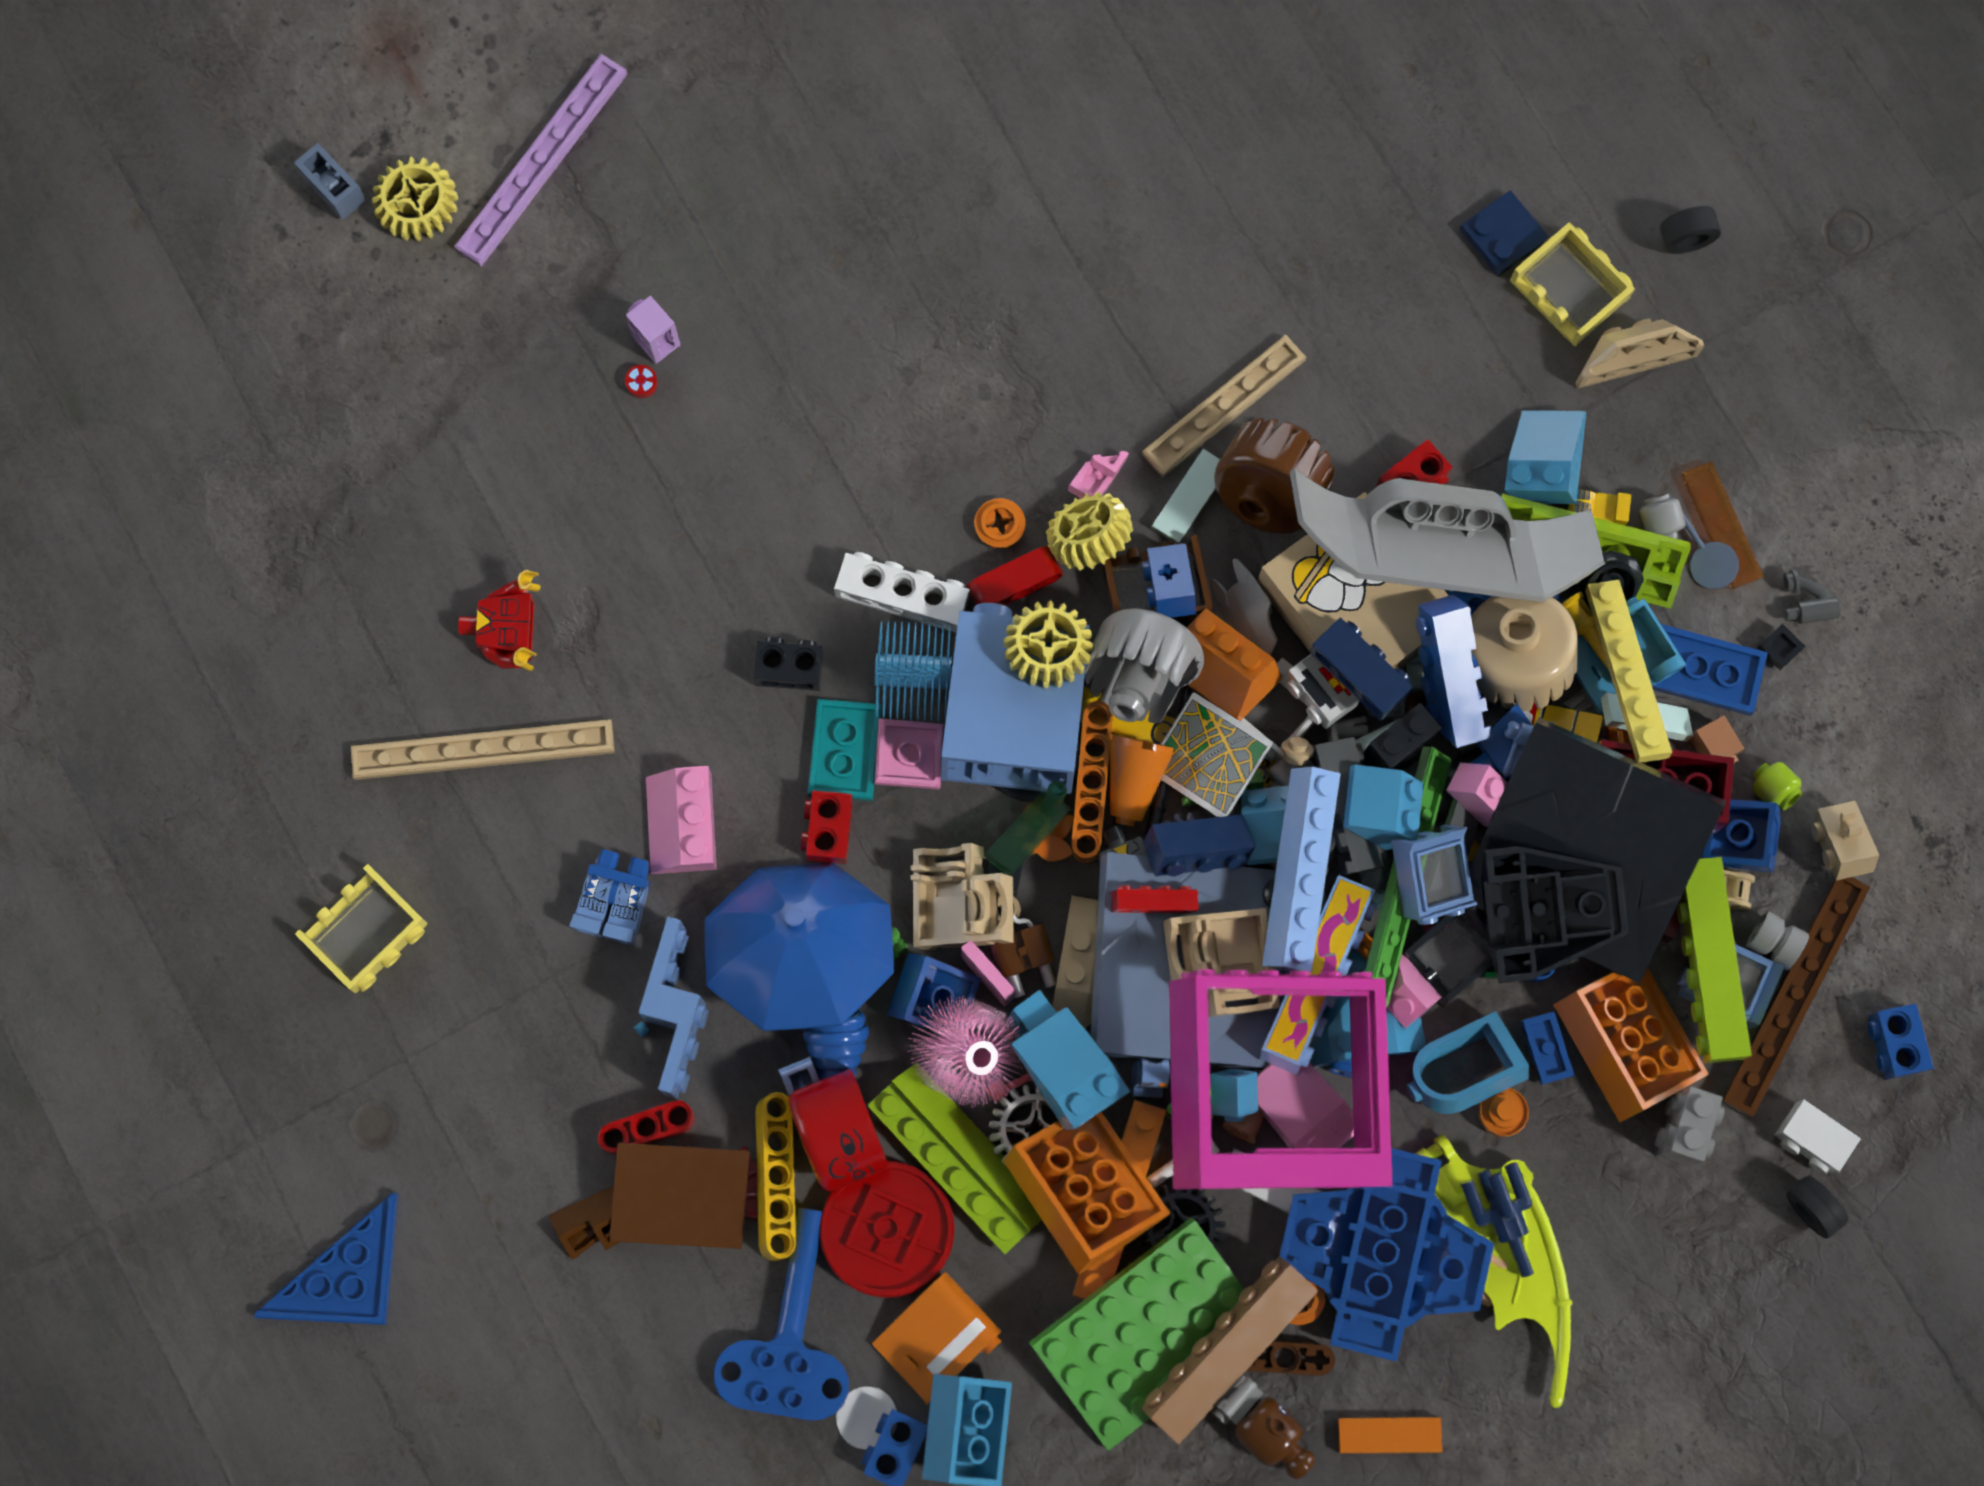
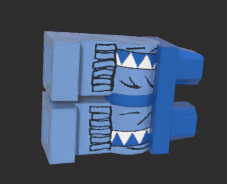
M602 849L596 864H590L576 913L573 914L569 927L574 931L600 938L605 937L608 940L635 947L647 895L651 886V882L648 880L650 863L643 859L631 857L627 873L616 871L620 854Z

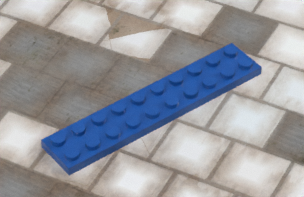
M1446 591L1449 596L1455 594L1468 605L1471 616L1484 601L1492 597L1483 594ZM1559 597L1558 602L1562 604L1567 599ZM1661 624L1687 665L1677 673L1652 687L1653 690L1748 716L1754 714L1768 652Z

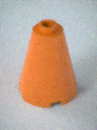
M1111 734V741H1109L1110 815L1116 816L1115 823L1134 826L1135 821L1143 820L1173 756L1174 748Z

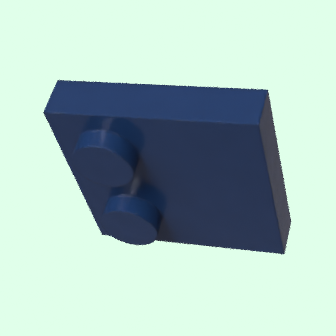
M1511 190L1467 220L1459 229L1498 277L1541 247L1549 239L1546 232Z

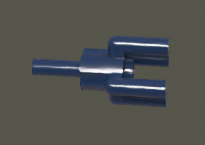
M1514 1162L1504 1166L1516 1196L1514 1199L1510 1198L1501 1173L1492 1175L1490 1169L1477 1173L1489 1204V1208L1484 1210L1473 1179L1467 1180L1460 1185L1475 1224L1479 1227L1490 1224L1497 1242H1508L1520 1276L1524 1278L1534 1274L1521 1237L1529 1232L1522 1211L1532 1206V1200L1518 1163Z

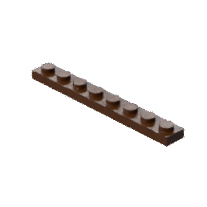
M1853 877L1841 880L1834 879L1807 932L1809 939L1795 964L1787 971L1750 1043L1752 1056L1741 1061L1723 1096L1722 1103L1749 1118L1754 1117L1870 889L1868 885Z

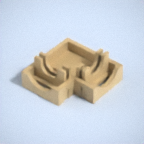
M966 843L947 849H913V865H911V871H913V875H911V880L913 881V947L923 950L963 947L969 940L973 941L976 946L993 945L997 942L1003 944L1013 943V877L1002 873L984 874V868H982L984 847ZM964 856L965 859L936 863L937 858ZM998 892H999V895H1000V898H1001V906H1002L1001 919H1000L999 925H998Z
M1266 908L1174 917L1163 921L1171 981L1181 979V973L1202 969L1215 970V973H1226L1228 970H1247V974L1258 973V971H1275L1273 968L1262 966L1268 928ZM1177 935H1180L1184 970H1182L1178 959ZM1248 989L1207 990L1208 1018L1270 1011L1280 1008L1278 995H1253ZM1257 998L1258 1004L1238 1007H1226L1225 1004L1226 1001Z

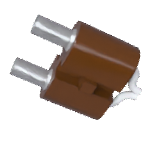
M1014 914L1013 922L1017 924L1025 923L1028 927L1013 932V943L1003 944L997 942L990 945L998 971L1005 978H1008L1009 983L1014 988V998L1025 995L1018 975L1025 970L1039 967L1045 988L1056 985L1050 962L1055 961V957L1043 922L1033 925L1029 919H1018Z

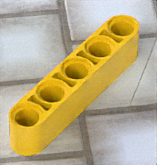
M780 1092L771 1093L759 1100L755 1110L759 1249L762 1256L770 1261L787 1258L793 1253L796 1246L793 1119L789 1108L788 1096ZM769 1101H774L779 1105V1117H773L768 1113L767 1103ZM770 1134L778 1136L781 1140L779 1151H774L769 1147L768 1137ZM771 1168H776L781 1172L782 1182L780 1185H775L770 1181L769 1171ZM773 1201L778 1202L783 1208L781 1219H775L770 1214L769 1209ZM774 1235L779 1236L784 1242V1249L780 1254L774 1252L771 1248L770 1243Z

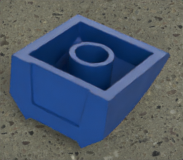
M1731 799L1728 824L1718 832L1711 834L1700 859L1722 857L1724 867L1773 873L1776 865L1781 826L1778 804Z

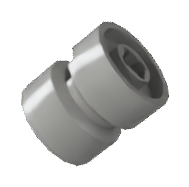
M1767 910L1751 932L1746 947L1761 956L1767 953L1770 954L1771 961L1784 964V969L1788 971L1804 950L1809 934L1794 925L1785 927V920Z

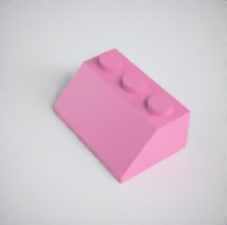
M709 766L674 768L646 777L651 874L717 870L712 775Z

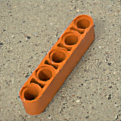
M1102 701L1089 703L1083 713L1071 850L1074 858L1084 864L1091 863L1097 859L1102 841L1110 753L1109 741H1111L1113 719L1109 705ZM1094 712H1101L1106 716L1107 720L1102 725H1095L1090 722L1089 716ZM1099 744L1103 747L1104 753L1099 757H1092L1086 752L1088 745ZM1089 775L1097 776L1101 781V785L1096 789H1089L1083 784L1084 778ZM1086 807H1092L1098 812V817L1093 821H1085L1080 816L1081 810ZM1083 839H1089L1095 844V849L1089 854L1081 853L1077 848L1078 842Z

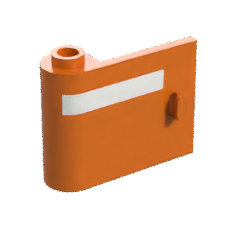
M944 1272L872 1345L928 1404L931 1401L933 1374L957 1376L979 1353L983 1351L988 1355L1002 1342L998 1337L1002 1331L947 1272Z

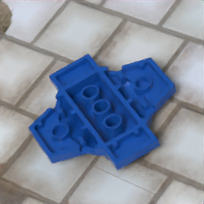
M1391 1148L1392 1186L1348 1188L1341 1191L1293 1195L1280 1257L1295 1268L1304 1278L1324 1289L1329 1301L1337 1310L1330 1345L1397 1362L1405 1327L1416 1323V1321L1429 1314L1480 1311L1494 1243L1449 1216L1441 1201L1434 1194L1442 1160Z

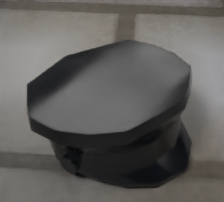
M1608 550L1602 552L1605 564L1580 580L1581 592L1585 596V602L1589 605L1585 592L1588 584L1619 580L1625 600L1628 601L1637 596L1644 578L1635 558L1617 551Z

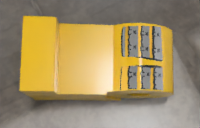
M1578 490L1576 504H1568L1567 510L1579 513L1591 509L1595 518L1627 525L1631 494L1618 493L1613 495Z

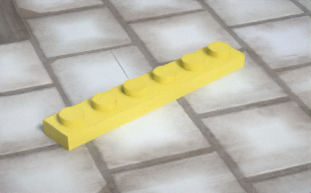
M1613 580L1588 584L1585 592L1636 761L1641 763L1670 758L1672 750L1620 581Z

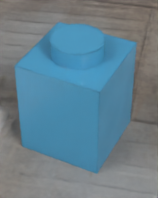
M1226 1069L1210 1074L1212 1114L1224 1116L1225 1121L1239 1122L1244 1121L1246 1115L1258 1112L1257 1072Z

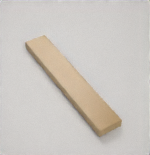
M1285 334L1142 451V455L1163 478L1305 362L1306 356Z

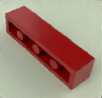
M1123 885L1118 886V889L1111 892L1112 913H1194L1199 910L1198 890H1191V886H1180L1178 889H1171V886H1159L1158 889H1151V886H1138V889H1131V886Z

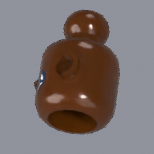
M1263 1397L1259 1399L1241 1421L1235 1425L1234 1433L1236 1438L1259 1462L1272 1466L1281 1461L1286 1468L1287 1474L1293 1479L1299 1480L1316 1462L1314 1454L1308 1449H1303L1298 1444L1303 1434L1302 1426L1290 1415V1410L1283 1408L1273 1398Z

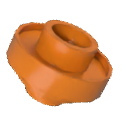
M1509 1088L1480 1102L1478 1116L1487 1132L1498 1137H1509L1517 1134L1525 1127L1529 1119V1107L1526 1099L1520 1092Z

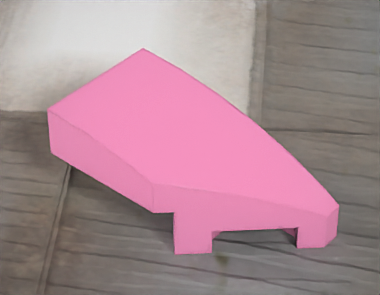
M1121 451L1118 455L1101 457V454L1092 455L1091 461L1084 464L1070 483L1068 491L1080 499L1084 498L1086 493L1091 497L1097 492L1103 495L1127 460L1129 453Z

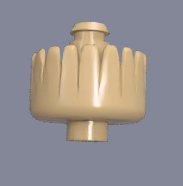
M1492 596L1474 611L1471 620L1476 649L1471 650V653L1475 656L1482 675L1481 679L1476 680L1480 694H1484L1487 701L1497 704L1500 699V704L1505 709H1511L1516 703L1522 711H1530L1534 702L1537 708H1543L1548 705L1550 696L1552 701H1556L1563 695V688L1567 690L1571 686L1574 674L1577 671V631L1571 615L1560 602L1553 597L1544 602Z

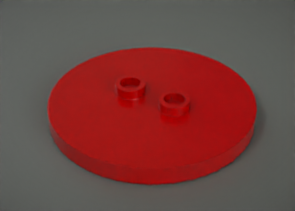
M887 1161L889 1169L831 1191L824 1204L820 1220L821 1246L832 1271L850 1288L876 1298L902 1297L928 1285L945 1266L954 1241L955 1225L953 1212L947 1196L941 1187L923 1171L900 1162Z

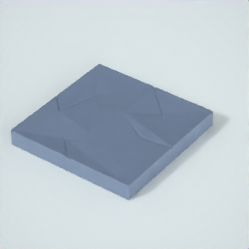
M1107 852L1101 856L1090 1036L1106 1056L1133 1059H1168L1171 1062L1169 981H1171L1163 921L1174 917L1266 908L1267 920L1269 921L1270 908L1264 902L1262 894L1265 884L1275 878V870L1240 867L1238 869H1213L1206 873H1200L1199 871L1188 872L1178 876H1155L1147 856ZM1123 885L1131 886V889H1138V886H1151V889H1158L1159 886H1171V889H1178L1180 886H1191V890H1198L1199 910L1194 913H1112L1111 892L1118 889V886ZM1177 935V954L1180 966L1184 970L1180 935ZM1275 969V971H1279V974H1289L1288 971ZM1278 995L1280 1007L1285 998V995ZM1257 998L1226 1001L1225 1004L1226 1007L1254 1005L1258 1004ZM1280 1008L1270 1011L1209 1017V1066L1261 1071L1266 1068L1270 1063L1260 1060L1261 1050Z

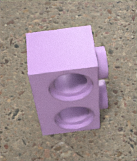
M651 295L645 300L640 299L629 308L626 318L632 337L655 364L659 363L680 346L675 323Z

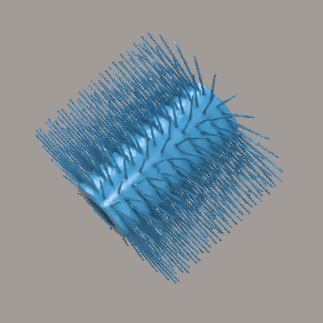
M881 621L878 653H876L875 686H877L876 719L879 709L880 686H883V719L888 686L890 687V719L894 687H897V719L899 714L900 688L904 687L903 719H905L907 688H911L910 720L912 719L914 688H918L917 721L919 719L921 688H925L924 721L926 717L927 690L932 689V721L934 689H939V721L941 689H946V721L948 690H950L952 657H949L950 626L947 657H943L944 627H942L941 654L936 656L937 623L935 626L934 656H929L930 623L928 627L926 656L922 655L923 623L920 655H916V623L913 653L909 655L910 624L908 623L906 655L902 654L903 622H901L899 654H895L896 623H894L892 654H889L888 621L884 654L882 653L883 635Z

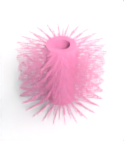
M951 996V1006L948 1001L950 1013L947 1009L949 1019L942 1007L945 1018H940L941 1020L939 1021V1018L934 1014L939 1024L936 1021L930 1024L934 1027L936 1023L939 1026L936 1030L922 1024L940 1035V1037L919 1029L937 1039L926 1037L925 1040L921 1041H928L922 1042L929 1043L923 1044L927 1046L910 1047H930L915 1048L918 1050L932 1049V1051H920V1053L932 1052L922 1055L926 1057L921 1058L922 1060L930 1059L925 1061L928 1064L927 1066L920 1067L922 1070L929 1066L933 1067L930 1069L932 1071L929 1073L930 1076L926 1081L936 1073L933 1086L939 1081L941 1083L939 1087L941 1085L945 1087L943 1091L946 1089V1094L950 1085L954 1090L953 1098L955 1094L957 1098L958 1093L960 1098L962 1091L964 1101L966 1094L968 1099L970 1090V1096L973 1098L975 1093L976 1103L980 1087L982 1095L985 1093V1089L988 1093L985 1084L986 1079L993 1095L990 1084L992 1085L991 1082L993 1081L994 1083L996 1081V1084L999 1085L1000 1083L997 1079L1000 1081V1078L1003 1076L1001 1073L1013 1078L995 1065L1012 1071L997 1062L1007 1064L1008 1061L1017 1060L1003 1058L1017 1056L1007 1055L1008 1053H1015V1051L999 1052L1011 1050L1005 1049L1011 1047V1045L998 1046L1007 1044L1004 1042L1015 1037H1007L1012 1032L1007 1035L1002 1034L1008 1031L1007 1029L1003 1030L1009 1020L999 1028L998 1025L1001 1022L999 1020L1002 1015L1000 1017L997 1015L998 1018L995 1021V1015L993 1016L995 1010L991 1014L989 1012L990 1007L987 1011V1006L985 1010L984 1006L981 1009L982 1003L980 1007L978 1003L977 1008L975 1003L974 1009L977 1010L975 1013L973 1003L971 1007L969 1003L967 1009L968 1001L966 1002L965 1011L964 1000L963 1015L959 996V1010H956L954 1015ZM978 1027V1032L974 1034L975 1028ZM996 1071L999 1073L998 1077L993 1075ZM985 1093V1095L983 1096V1107H984V1097L986 1098V1093Z

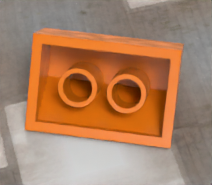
M1207 608L1187 627L1199 641L1204 653L1202 672L1196 680H1193L1187 686L1237 720L1241 721L1283 679L1273 657Z

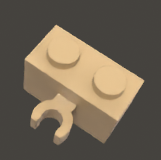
M1856 801L1817 809L1814 823H1811V833L1815 842H1820L1823 849L1824 864L1828 870H1832L1835 880L1874 872L1879 853Z

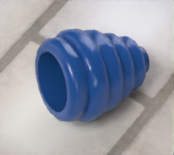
M857 1010L842 1025L803 1029L802 1035L807 1043L806 1050L812 1056L811 1061L814 1067L818 1068L817 1075L820 1079L823 1080L851 1068L854 1076L856 1075V1067L861 1063L860 1055L865 1052V1041L869 1037V1028L865 1024L866 1017L861 1010Z

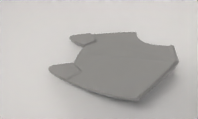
M1233 559L1238 582L1226 591L1216 579H1211L1215 599L1219 603L1225 623L1271 656L1277 642V637L1272 629L1269 617L1272 614V608L1270 607L1272 602L1246 566L1239 559Z

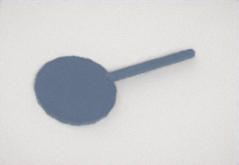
M1684 514L1685 528L1699 547L1694 552L1690 562V571L1693 578L1701 586L1708 589H1721L1728 586L1736 578L1739 571V560L1736 552L1729 545L1721 542L1704 544Z

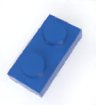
M1555 1012L1522 1020L1520 1023L1540 1086L1573 1077L1574 1072Z

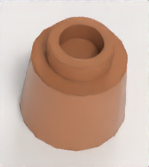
M1258 1109V1112L1246 1115L1244 1121H1225L1222 1127L1235 1138L1254 1144L1264 1116Z

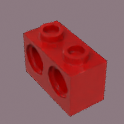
M1427 439L1379 477L1376 487L1398 478L1447 485L1450 481L1448 476L1453 466ZM1430 465L1435 469L1436 474L1427 475L1421 470L1420 466Z
M812 790V800L806 799L804 819L810 820L808 832H802L801 851H806L808 861L847 864L853 805L852 794ZM823 805H834L837 808L836 814L831 818L820 816L819 810ZM822 836H829L834 840L833 846L825 851L816 847L817 840Z

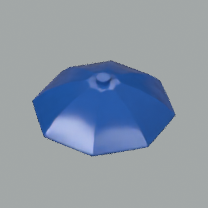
M834 863L757 868L705 918L706 986L763 1031L842 1025L894 973L890 905Z

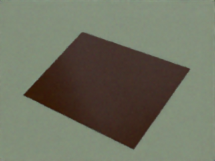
M618 1143L610 1241L742 1249L750 1151Z

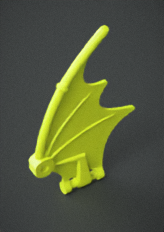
M1441 1134L1433 1140V1145L1427 1149L1421 1148L1414 1154L1434 1159L1443 1154L1449 1162L1440 1168L1434 1194L1441 1201L1449 1216L1493 1242L1492 1255L1507 1263L1508 1268L1502 1269L1490 1262L1484 1293L1489 1297L1493 1305L1494 1327L1496 1330H1501L1514 1320L1527 1318L1535 1320L1544 1328L1553 1348L1555 1366L1549 1400L1552 1407L1559 1408L1564 1400L1571 1344L1570 1306L1573 1302L1569 1299L1566 1274L1554 1232L1538 1194L1532 1187L1533 1173L1525 1165V1162L1521 1160H1511L1499 1169H1490L1492 1175L1501 1173L1511 1199H1514L1516 1196L1504 1166L1517 1162L1532 1200V1206L1522 1211L1529 1232L1522 1236L1521 1240L1534 1274L1521 1278L1508 1242H1497L1490 1224L1484 1227H1479L1475 1224L1460 1185L1467 1180L1473 1179L1484 1210L1489 1208V1204L1477 1175L1478 1172L1486 1169L1469 1165L1461 1160L1449 1140Z

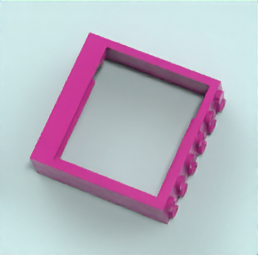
M1202 969L1181 973V979L1169 981L1173 1189L1365 1188L1392 1186L1385 979L1372 978V972H1355L1352 975H1341V972H1321V974L1310 975V971H1292L1289 974H1279V971L1268 970L1247 974V970H1228L1226 973H1215V970ZM1248 989L1253 995L1349 996L1354 1148L1256 1149L1253 1154H1211L1207 990Z

